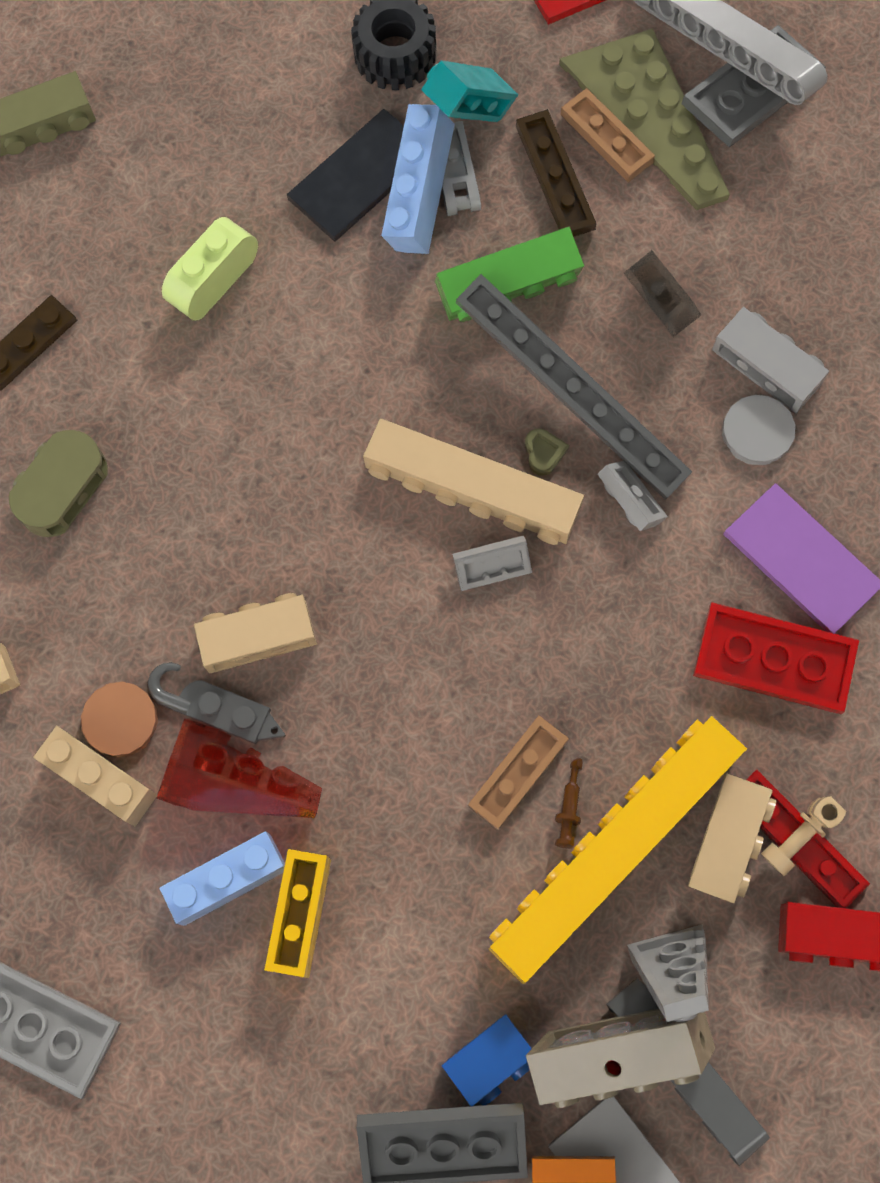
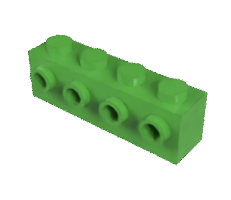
M566 227L438 272L435 284L449 321L458 318L460 322H465L472 318L456 304V299L480 274L512 302L511 299L522 295L525 296V299L536 297L545 292L544 287L556 283L558 287H564L577 281V276L582 271L584 264L571 229Z

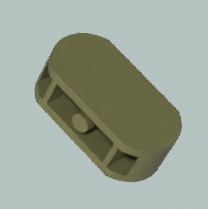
M76 430L57 432L51 436L48 442L39 446L33 462L26 471L21 472L15 478L13 488L9 492V505L15 517L30 532L42 537H54L65 533L108 475L107 461L95 441L87 434Z

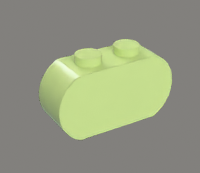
M227 217L215 220L168 271L162 286L163 298L190 319L195 321L202 319L253 263L258 250L257 239Z

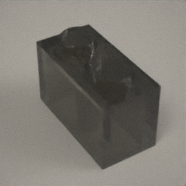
M652 250L624 272L631 285L672 337H675L701 316L695 303Z

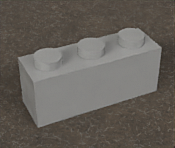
M745 307L719 333L712 348V351L778 401L782 402L783 405L795 414L798 413L823 384L829 373V370L824 367L823 362L819 358L805 353L796 346L791 337L777 332L767 324L760 314L750 312Z

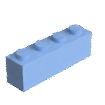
M408 104L381 235L398 252L429 254L455 125L437 105Z

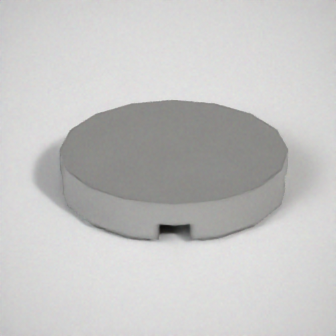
M752 395L741 398L730 407L723 421L722 437L735 458L747 464L763 466L777 461L788 452L795 439V422L791 412L782 402L770 396Z

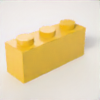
M288 849L265 971L304 978L310 977L331 859L328 856Z

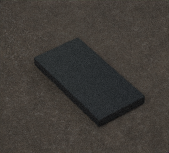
M382 109L287 193L288 200L336 242L391 192L404 125L385 109Z

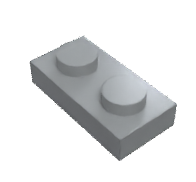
M624 461L608 464L597 474L603 481L606 491L618 501L624 509L629 522L636 526L639 531L655 527L668 517L631 467Z

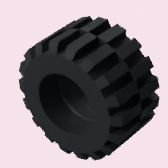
M370 0V6L363 5L359 9L360 15H355L353 19L354 27L351 28L355 64L358 66L361 76L365 74L366 81L370 84L377 80L378 88L385 89L386 84H390L392 90H399L400 84H405L406 89L411 88L415 79L418 83L425 80L424 72L429 73L437 57L436 26L434 25L433 15L428 14V8L424 4L418 5V0ZM394 36L409 40L399 46H386L380 43L384 39Z

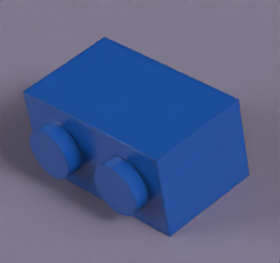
M504 1014L441 1066L470 1106L475 1105L477 1102L481 1106H485L502 1093L498 1087L499 1084L509 1076L514 1081H517L530 1070L526 1054L531 1050V1047L508 1016Z

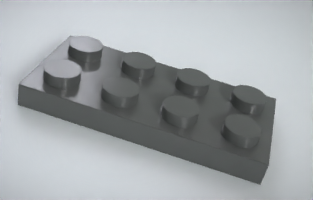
M779 25L770 30L815 58ZM726 63L685 94L682 105L729 148L788 103V101L729 63Z
M523 1103L357 1115L356 1127L363 1183H465L528 1178Z

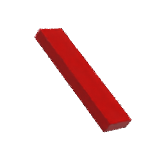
M756 769L746 780L772 789L770 798L776 800L770 822L762 820L760 829L779 848L805 821L800 816L801 813ZM818 833L790 859L837 908H847L870 885L837 849Z

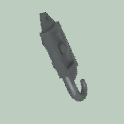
M172 662L163 663L157 666L149 676L147 682L148 692L159 705L254 744L257 741L286 736L271 716V709L205 681H194L188 684L180 696L163 690L160 686V678L168 671H179L181 669L179 664ZM277 728L278 733L272 734V730Z

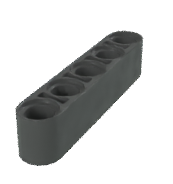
M637 978L606 1004L609 1010L618 1017L659 1009L649 990ZM709 1062L702 1074L699 1075V1079L694 1082L676 1085L674 1080H670L676 1087V1092L692 1111L695 1110L702 1118L704 1126L719 1144L722 1143L729 1151V1156L738 1166L742 1165L770 1139L764 1128Z

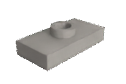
M524 535L452 554L461 591L532 573Z

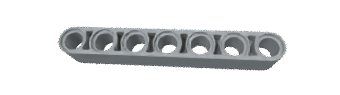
M633 0L638 6L791 104H802L827 82L826 69L818 60L721 0Z

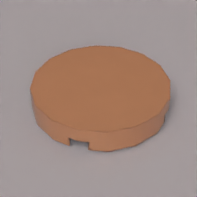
M126 682L109 683L94 691L86 701L81 715L82 732L88 743L102 754L116 758L131 756L144 749L150 742L154 731H156L158 724L157 708L150 695L137 685Z

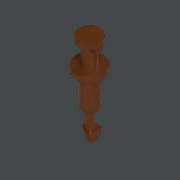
M581 758L572 760L570 768H572L570 782L565 785L561 813L555 815V821L561 823L560 838L555 839V846L560 848H574L572 828L581 823V818L576 816L580 787L576 782L578 769H582L583 761Z

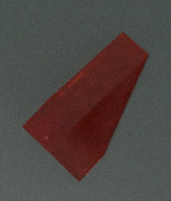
M184 718L156 799L193 811L304 818L316 817L322 792L321 787L284 766H277L271 770L264 766L263 762L259 759L261 753L250 747L246 754H243L227 744L231 738L227 733Z

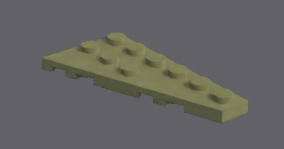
M653 28L560 58L559 65L566 73H570L578 82L582 90L587 88L655 155L653 165L657 166L670 179V183L696 210L729 199L730 193L693 114L682 105L683 92Z

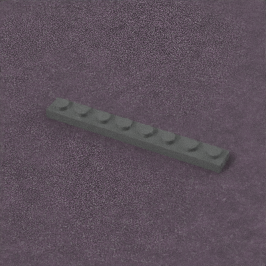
M482 274L456 299V304L665 500L692 473L680 459Z

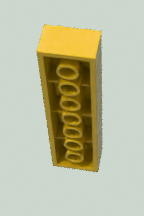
M713 716L704 724L697 719L676 742L681 748L676 752L670 747L651 768L655 775L650 780L643 775L624 797L628 801L625 807L622 808L616 803L601 819L598 826L602 831L596 837L589 832L573 848L571 853L576 858L569 865L562 860L546 876L544 881L549 886L541 894L534 889L519 904L517 910L521 915L513 923L506 918L492 932L489 938L494 943L490 946L489 950L522 984L526 983L747 750Z

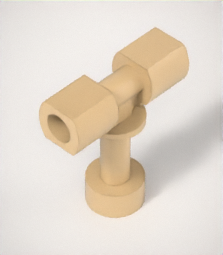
M831 796L814 800L809 805L807 813L802 812L800 814L805 822L779 848L771 843L761 855L781 875L785 876L795 866L790 859L816 833L824 837L826 834L821 828L837 826L845 817L846 810Z

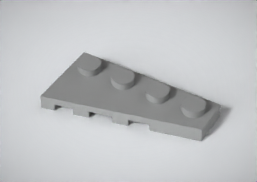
M703 924L627 945L632 963L667 1022L673 1020L676 1022L689 1021L694 1019L698 1013L709 1011L706 938Z

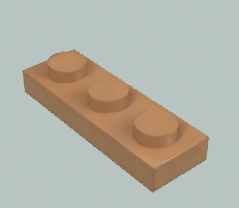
M587 88L561 107V116L627 182H630L654 163L655 155Z
M538 715L469 802L468 807L496 830H499L566 745L569 738Z

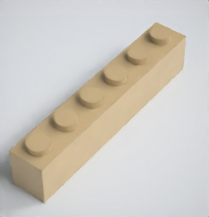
M381 418L363 455L365 468L369 469L368 472L372 476L380 480L387 481L391 477L402 481V486L409 491L422 493V490L436 494L435 498L443 504L455 506L457 502L470 507L469 511L477 517L489 519L491 515L504 520L503 524L509 529L523 532L524 528L538 533L537 537L540 540L552 545H557L558 542L567 544L584 499V495Z

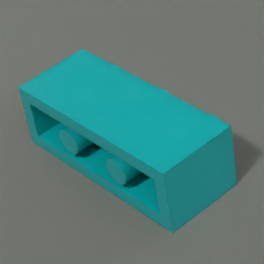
M442 60L431 68L427 75V81L421 89L448 117L491 122L500 121L519 95L492 68Z

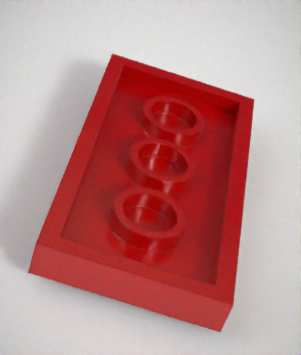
M711 602L693 676L841 715L845 712L859 640Z

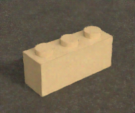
M295 593L280 595L275 598V602L262 606L260 603L246 604L238 609L239 612L224 615V613L209 614L202 618V622L194 624L203 666L209 674L317 645L306 600L303 595L296 596Z
M58 726L54 728L33 757L134 827L158 796Z
M730 774L724 775L687 884L689 887L735 903L737 896L744 898L751 879V875L745 873L749 859L757 860L764 840L763 837L758 836L762 820L770 822L776 805V800L770 798L772 789Z

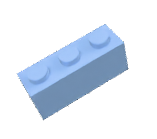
M265 831L163 885L159 889L176 924L185 926L282 874L285 862L272 836Z

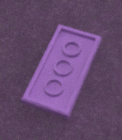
M776 483L726 529L723 534L826 632L835 634L880 589V579Z

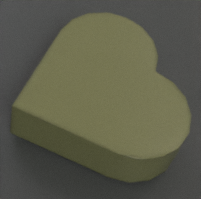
M544 429L531 430L525 438V448L530 454L529 467L531 471L537 475L550 474L566 454L570 445Z

